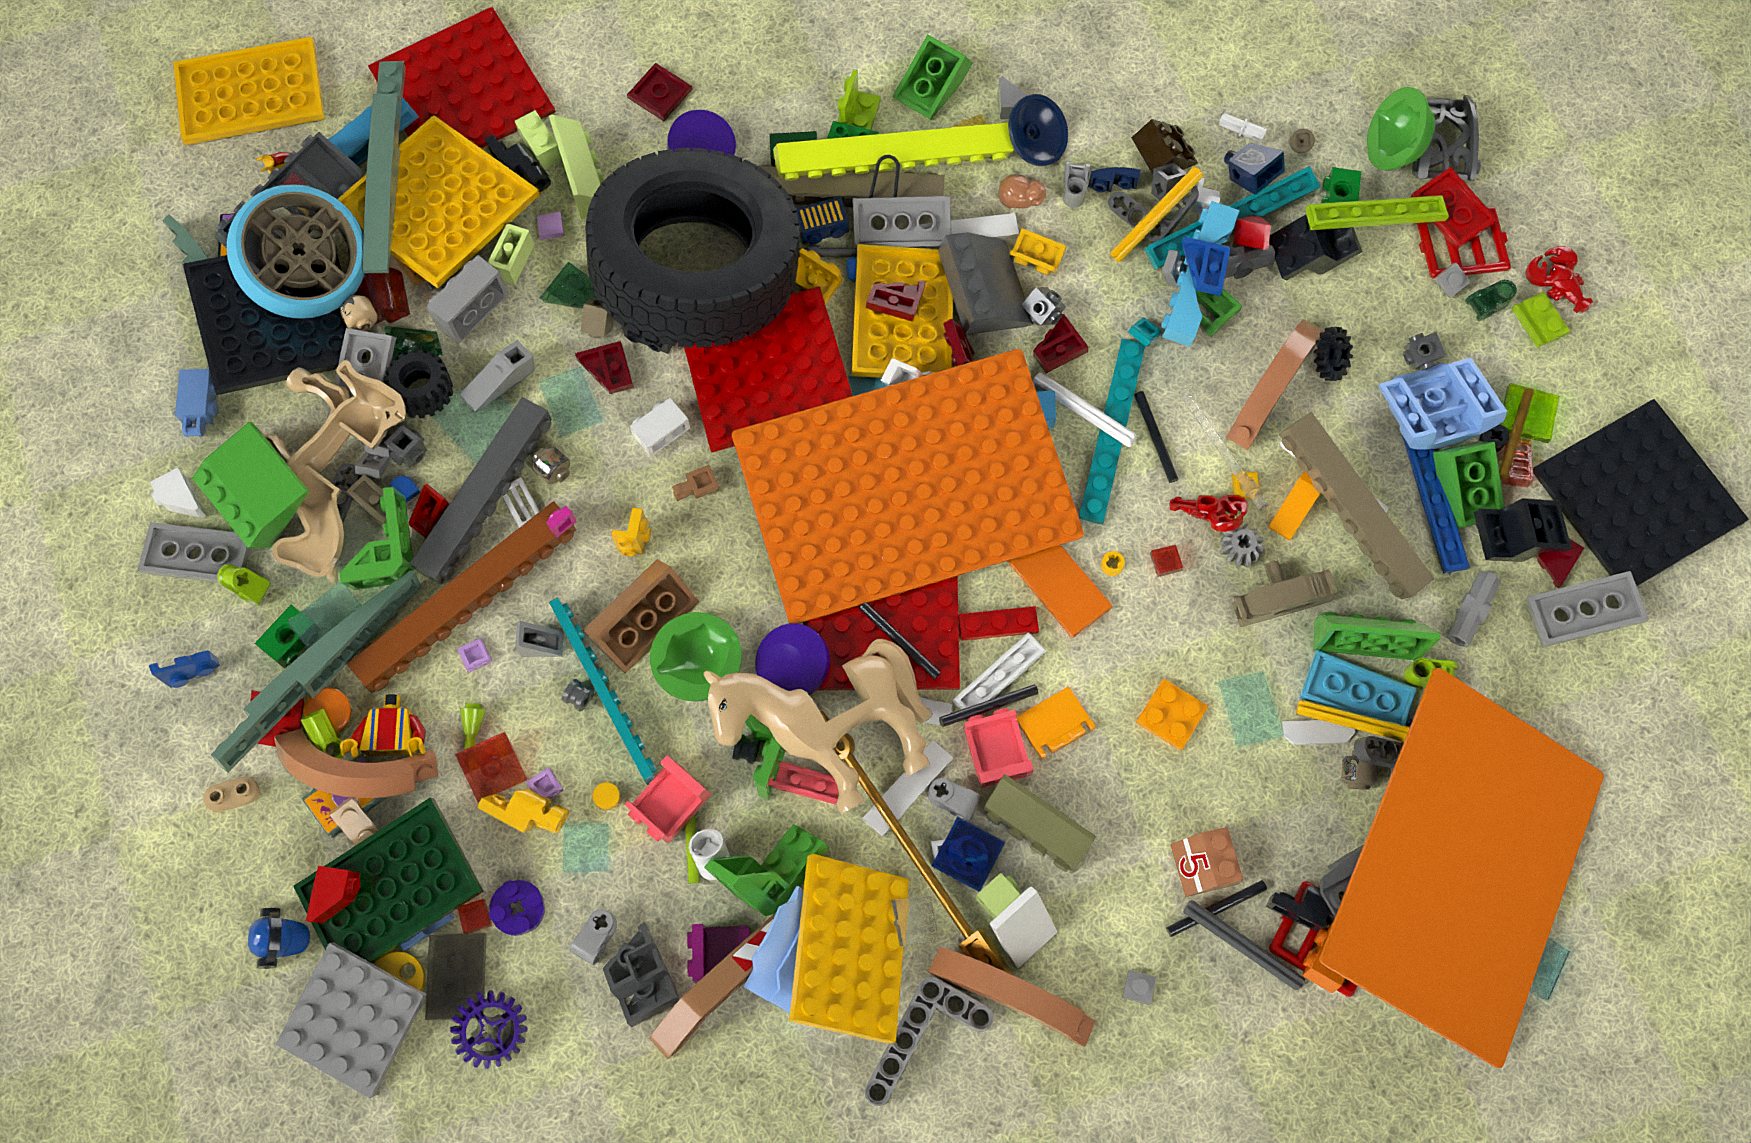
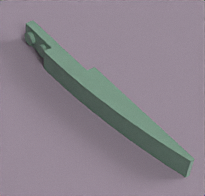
M381 61L379 63L377 92L373 94L365 193L363 273H389L400 160L398 141L406 69L404 61Z
M409 571L342 620L291 663L243 709L248 718L241 722L236 730L224 742L220 743L211 754L223 770L229 773L305 694L314 698L417 593L422 586L415 572Z

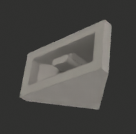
M1003 76L999 78L998 83L1000 119H1009L1011 110L1017 101L1028 95Z
M518 621L515 647L522 657H562L564 631Z

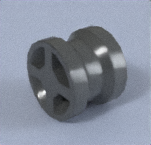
M573 679L566 687L562 695V701L566 704H573L575 709L581 712L593 697L594 689L589 686L584 687L581 681Z

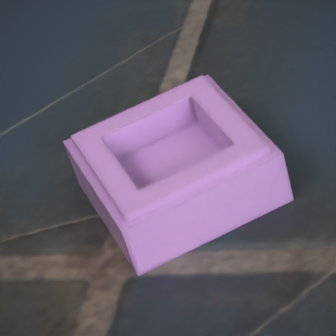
M561 212L537 215L541 240L565 236Z
M482 638L457 648L468 673L493 662Z
M549 767L526 782L532 791L547 799H551L564 791Z

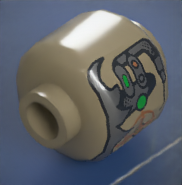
M555 447L541 448L532 459L533 471L548 484H554L558 481L561 483L570 474V460Z
M1354 750L1352 751V756H1345L1342 759L1341 779L1345 784H1348V788L1370 790V786L1376 784L1378 765L1361 762L1356 757Z

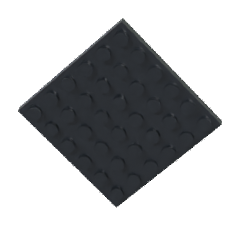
M300 248L297 251L294 249L293 254L296 256L300 254L302 256L303 251ZM336 251L335 266L342 271ZM227 255L183 264L216 395L285 381L290 373L298 367L304 368L311 374L337 369L345 331L348 328L340 313L341 306L330 313L313 318L281 316L259 306L245 294L234 278ZM281 264L274 268L280 274L288 272L287 268ZM319 264L311 266L315 273L320 274L324 272V268ZM284 285L278 291L281 294L297 298H309L325 294L316 285L308 288H291ZM366 352L361 357L363 364L368 362Z
M1655 399L1650 400L1538 464L1531 470L1551 498L1560 502L1563 514L1608 574L1612 576L1631 571L1636 587L1749 520Z

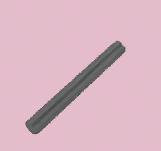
M1191 900L1186 904L1183 912L1294 990H1299L1305 981L1302 975L1195 901Z

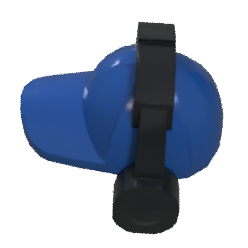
M262 908L260 910V917L262 918L252 923L248 930L247 945L250 952L257 957H261L257 960L256 968H277V958L303 952L310 942L308 927L297 921L280 918V908Z

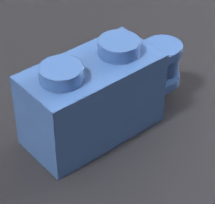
M185 369L179 372L175 416L182 423L184 437L204 436L206 424H213L214 415L218 414V404L215 401L216 393L209 369Z

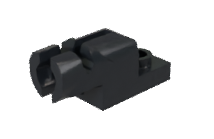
M493 134L485 138L493 157L539 189V192H542L551 185L548 173L526 145L517 143L507 148L504 142H498Z
M1308 886L1304 889L1298 903L1295 902L1293 896L1287 893L1275 892L1269 898L1266 905L1267 908L1315 932L1323 928L1325 922H1328L1327 925L1329 926L1335 919L1320 893V888L1317 886Z

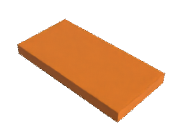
M1061 545L1007 561L1071 638L1075 637L1113 607Z

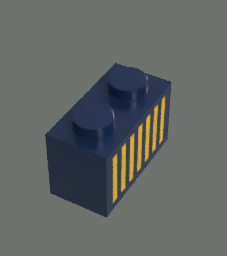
M841 197L796 208L803 244H817L822 239L829 237L840 238L845 233H849V221Z

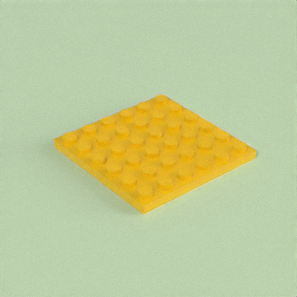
M433 115L399 145L400 160L391 254L436 288H440L502 231L507 223L514 220L540 196L539 189ZM367 174L337 199L353 214L363 233Z

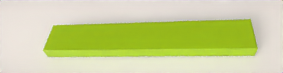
M1443 196L1308 204L1305 208L1311 230L1445 221L1449 217Z

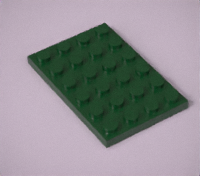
M430 797L324 866L360 872L361 886L355 896V900L325 923H311L325 950L329 943L334 942L373 964L484 892L436 800ZM317 871L293 886L306 913L308 912Z

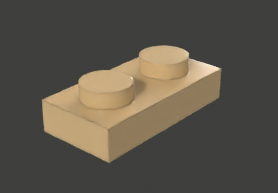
M353 797L348 798L329 813L331 818L355 846L379 831V828Z

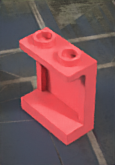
M1003 708L993 712L994 715L972 716L968 718V722L964 723V732L980 789L998 784L1004 774L1013 780L1032 776L1034 769L1031 760H1028L1017 722L1016 710L1009 711L1008 708Z
M666 755L660 762L664 768L633 803L627 801L624 805L630 810L628 813L630 818L639 825L644 822L649 827L646 832L657 842L663 839L670 843L712 794L676 761Z

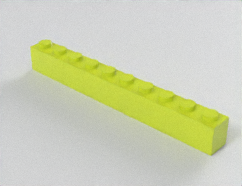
M1007 122L778 143L773 151L777 178L793 181L799 179V176L808 175L809 179L822 177V174L831 173L832 176L845 175L846 171H855V174L868 173L869 169L876 168L877 161L884 155L895 156L899 161L901 169L907 170L913 169L919 164H924V167H935L940 162H947V165H957L962 163L961 160L979 163L984 161V158H992L993 161L1007 159V156L1014 149L1010 140ZM890 158L884 159L880 163L879 172L893 170L892 167H896V163Z

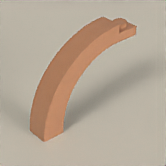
M1305 319L1297 325L1258 382L1226 438L1246 450L1249 449L1289 383L1317 345L1316 340H1320V332H1324V330Z
M302 729L274 736L277 755L288 772L304 784L333 795L353 798H380L402 795L416 791L415 783L438 776L437 759L433 750L427 751L425 754H417L395 761L360 763L338 759L320 751L309 742Z
M939 947L928 971L948 984L971 991L1019 1012L1083 1047L1086 1046L1096 1022L1085 1015V1012L1023 979L946 948Z

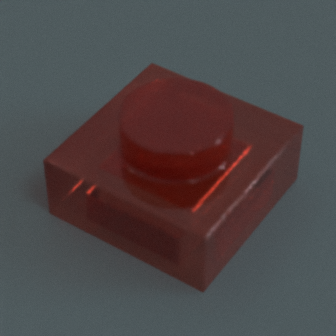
M1176 544L1151 550L1150 556L1157 577L1183 570Z
M484 898L462 905L457 909L465 935L492 926L487 903Z

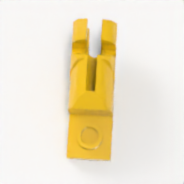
M530 789L515 791L509 804H507L508 801L504 797L493 794L481 798L477 806L480 810L523 833L532 830L534 825L554 834L558 833L570 812L560 805L551 808L552 802L550 799Z

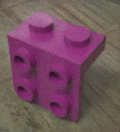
M692 924V932H687V947L692 949V960L687 962L688 977H692V981L695 984L698 983L750 936V929L747 926L705 927L704 924Z

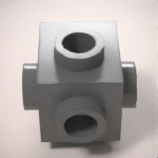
M1036 287L1021 305L1030 314L1029 318L1037 325H1054L1061 319L1062 311L1066 308L1061 301V296L1048 287Z
M1437 332L1427 336L1420 333L1409 338L1410 343L1404 347L1405 351H1403L1407 365H1412L1413 369L1421 367L1422 371L1435 366V361L1446 355Z
M401 425L384 442L391 452L389 457L398 465L404 463L409 468L419 463L427 451L423 444L424 438L417 431H410L404 425Z

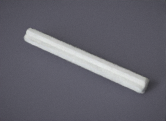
M1038 373L1034 377V386L1042 391H1055V399L1107 434L1127 447H1131L1135 443L1137 435L1045 374Z

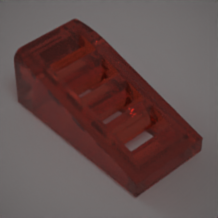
M1520 439L1518 445L1525 447L1524 450L1517 449L1516 454L1524 455V458L1514 457L1513 462L1524 463V465L1512 464L1509 478L1502 479V484L1528 488L1533 482L1531 440ZM1508 442L1504 445V454H1505V451H1506V447H1507ZM1513 470L1523 471V474L1514 473Z

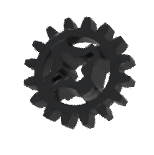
M1326 327L1324 332H1320L1321 339L1316 340L1317 349L1313 353L1317 354V357L1314 359V363L1317 364L1316 372H1320V378H1325V381L1342 380V375H1347L1346 368L1351 367L1349 360L1353 358V355L1350 354L1353 345L1350 344L1351 336H1346L1347 330H1343L1342 327Z

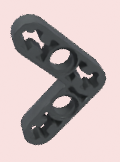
M1196 185L1191 190L1193 196L1191 198L1187 196L1182 201L1186 205L1184 208L1179 203L1175 205L1179 210L1177 217L1168 219L1165 216L1154 227L1156 229L1159 226L1161 227V236L1155 235L1151 237L1153 233L1150 231L1145 236L1146 239L1154 243L1170 235L1199 198V191ZM1121 191L1113 193L1108 200V205L1112 212L1132 228L1137 225L1131 220L1135 212L1141 211L1145 216L1149 213L1143 206ZM1125 198L1123 200L1124 204L1131 209L1128 212L1120 206L1116 209L1115 200Z
M1367 736L1358 738L1355 741L1354 752L1361 762L1390 768V773L1392 774L1393 766L1397 762L1398 754H1400L1404 743Z

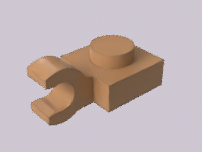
M710 465L687 473L686 482L672 486L673 494L677 501L688 497L692 493L698 499L719 490L718 482Z

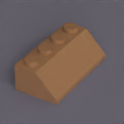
M657 559L582 631L615 665L626 673L651 649L653 640L660 629L670 620L687 614L699 603V600L669 565Z

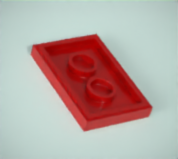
M1451 167L1411 195V198L1443 196L1449 217L1445 221L1433 223L1456 250L1497 221L1496 217Z

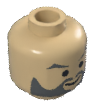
M351 295L340 308V313L349 329L367 332L377 321V313L369 298L365 296Z

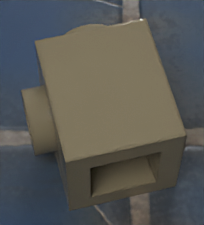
M595 297L584 303L581 332L588 333L593 338H604L612 330L614 317L609 315Z

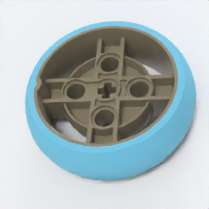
M282 185L266 189L247 201L231 223L227 237V256L234 278L249 298L259 306L275 314L291 318H313L330 313L342 306L349 296L354 295L365 274L363 273L364 235L359 223L349 209L339 200L319 189L303 185ZM282 207H301L317 213L313 218L304 215H287L280 218L272 210ZM249 229L260 237L259 256L264 268L257 275L251 269L246 256L245 245ZM280 230L285 237L276 239L272 236L271 232ZM316 230L321 234V238L313 239L309 236L308 232ZM337 230L344 237L348 248L349 264L346 273H343L335 266L336 247L332 235ZM300 248L303 251L302 256L300 254L294 255V249L297 251ZM278 264L284 265L288 272L280 274L276 272L274 266ZM319 264L324 268V272L320 274L315 273L311 266ZM284 285L291 288H308L316 285L325 294L309 298H297L281 294L278 291Z

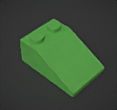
M927 34L892 97L931 120L961 85L973 62L965 55Z
M1476 441L1433 452L1436 475L1450 503L1458 527L1462 528L1476 524L1473 512L1481 508L1499 510L1504 508L1495 442Z

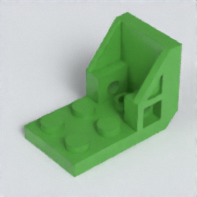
M394 487L383 488L384 496L380 497L381 508L383 512H386L387 521L383 522L384 533L389 539L368 542L340 572L341 583L353 590L391 585L409 571H415L410 564L413 559L406 498Z
M750 714L745 721L754 738H759L760 742L765 743L762 751L764 756L762 766L757 765L753 780L755 781L758 796L769 799L773 787L768 785V781L770 778H773V781H775L780 768L778 766L779 761L782 762L786 750L776 741L769 728Z
M793 824L761 865L752 857L741 855L710 859L704 868L733 895L762 915L768 916L776 914L778 907L787 903L796 886H800L805 880L807 856L812 853L823 856L830 847L824 841Z

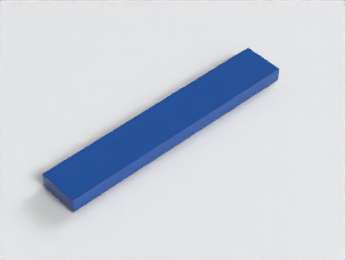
M1403 437L1443 574L1468 570L1470 566L1454 514L1440 480L1436 475L1433 456L1434 449H1412Z

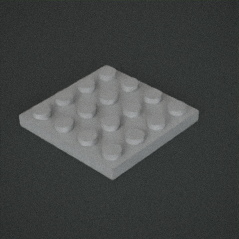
M334 942L329 943L275 1045L368 1098H372L382 1083L427 994Z

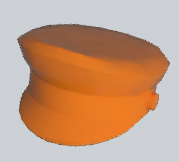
M323 688L314 698L308 696L304 703V716L319 709H324L335 733L342 731L351 718L352 708L350 707L349 700L345 694L336 688Z

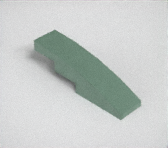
M168 214L162 220L169 230L177 236L173 243L187 256L182 261L183 263L210 259L188 231L171 215Z

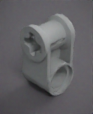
M1066 161L1063 201L1068 207L1077 208L1083 204L1088 184L1090 163L1077 165Z
M944 778L934 780L928 791V798L932 804L948 811L953 816H962V820L970 822L981 799V796L976 792ZM940 787L945 788L944 793L946 795L943 794L941 798H939L936 796V790H939Z
M605 910L594 911L583 929L574 939L570 952L591 965H595L600 959L598 957L599 954L604 953L609 940L616 931L617 920L615 916ZM599 919H605L608 926L600 928L597 922Z

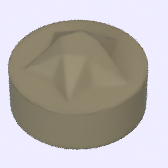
M1304 128L1295 131L1289 139V145L1296 153L1308 152L1315 143L1313 133Z

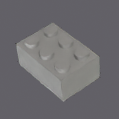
M477 255L473 260L465 264L463 270L456 277L451 278L447 282L444 289L429 300L426 307L436 327L455 343L459 344L508 295V291L500 272Z

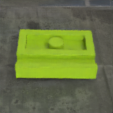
M1545 292L1530 297L1518 305L1515 304L1511 308L1537 348L1568 335L1570 332Z

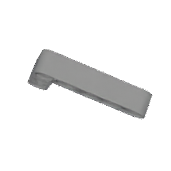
M925 978L918 986L897 1027L896 1040L901 1034H907L912 1038V1046L908 1049H901L896 1042L888 1044L866 1086L865 1097L867 1101L876 1107L883 1106L888 1102L935 1010L973 1031L984 1032L988 1030L994 1019L991 1009L937 978ZM928 984H933L938 988L939 994L935 998H927L923 993V988ZM959 998L963 1003V1009L959 1012H952L948 1008L949 999ZM914 1009H920L925 1013L926 1019L921 1024L913 1023L910 1019V1013ZM977 1011L984 1012L988 1017L987 1024L984 1026L976 1025L972 1018L973 1014ZM889 1059H893L899 1064V1071L894 1075H888L883 1070V1064ZM875 1085H881L886 1090V1096L881 1101H874L869 1095L870 1089Z

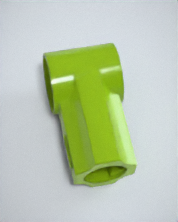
M324 709L311 712L301 719L312 744L317 749L326 753V747L331 743L334 748L331 756L338 759L344 757L341 755L340 749L342 740L337 737Z

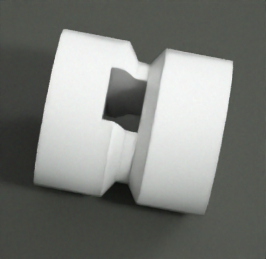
M704 829L697 832L689 842V851L700 875L708 880H717L704 867L710 859L731 857L722 835L717 830Z

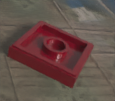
M655 63L628 92L627 98L664 122L693 88L689 83Z

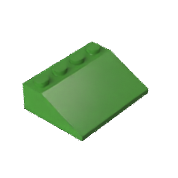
M248 422L206 457L192 477L248 548L272 547L310 492L253 422Z
M1324 612L1319 614L1314 621L1313 651L1319 650L1330 653L1415 661L1421 658L1440 640V633L1426 624H1419L1411 619H1404L1398 622L1390 621L1387 617L1366 619L1358 614L1345 617L1338 616L1335 612Z

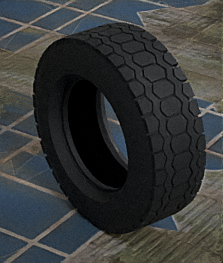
M675 148V152L672 149L658 151V155L653 152L641 156V160L638 157L626 163V166L622 165L615 170L613 175L610 174L602 182V185L598 187L591 199L587 212L585 234L588 274L593 291L600 304L603 305V308L611 317H614V320L624 327L627 326L628 330L639 336L642 334L644 338L655 342L660 339V343L675 346V343L678 342V347L693 348V343L696 344V348L712 347V342L715 346L729 344L730 339L732 342L744 339L746 335L750 336L760 331L761 327L767 326L780 314L791 297L797 276L800 227L796 208L789 194L774 177H771L761 167L757 169V165L746 159L742 162L741 157L729 153L726 157L725 152L711 150L708 153V149L693 148V152H690V148ZM696 222L715 225L732 232L743 242L747 251L733 264L721 269L688 272L670 269L655 263L643 253L639 245L648 234L658 228L676 223Z

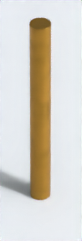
M1529 388L1524 389L1499 470L1501 479L1509 478L1534 391Z

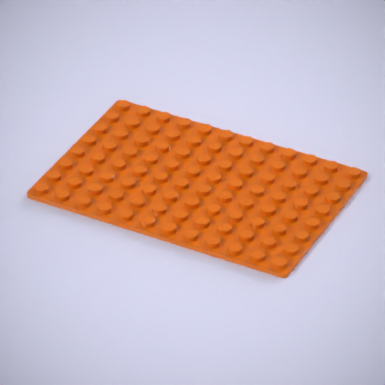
M1021 349L1011 350L732 432V439L789 623H803L862 605L865 602H873L1079 540L1084 535Z
M1442 668L1433 669L1321 952L1320 963L1491 1066L1502 1068L1604 778L1603 772Z

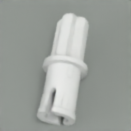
M1226 113L1222 114L1219 121L1220 126L1239 133V137L1242 135L1259 143L1262 142L1267 128L1247 121V118L1243 121Z

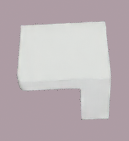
M1205 178L1198 182L1199 198L1192 206V213L1201 214L1203 208H1209L1211 201L1217 203L1220 201L1219 191L1203 188Z
M892 358L881 381L886 386H890L924 375L917 368Z

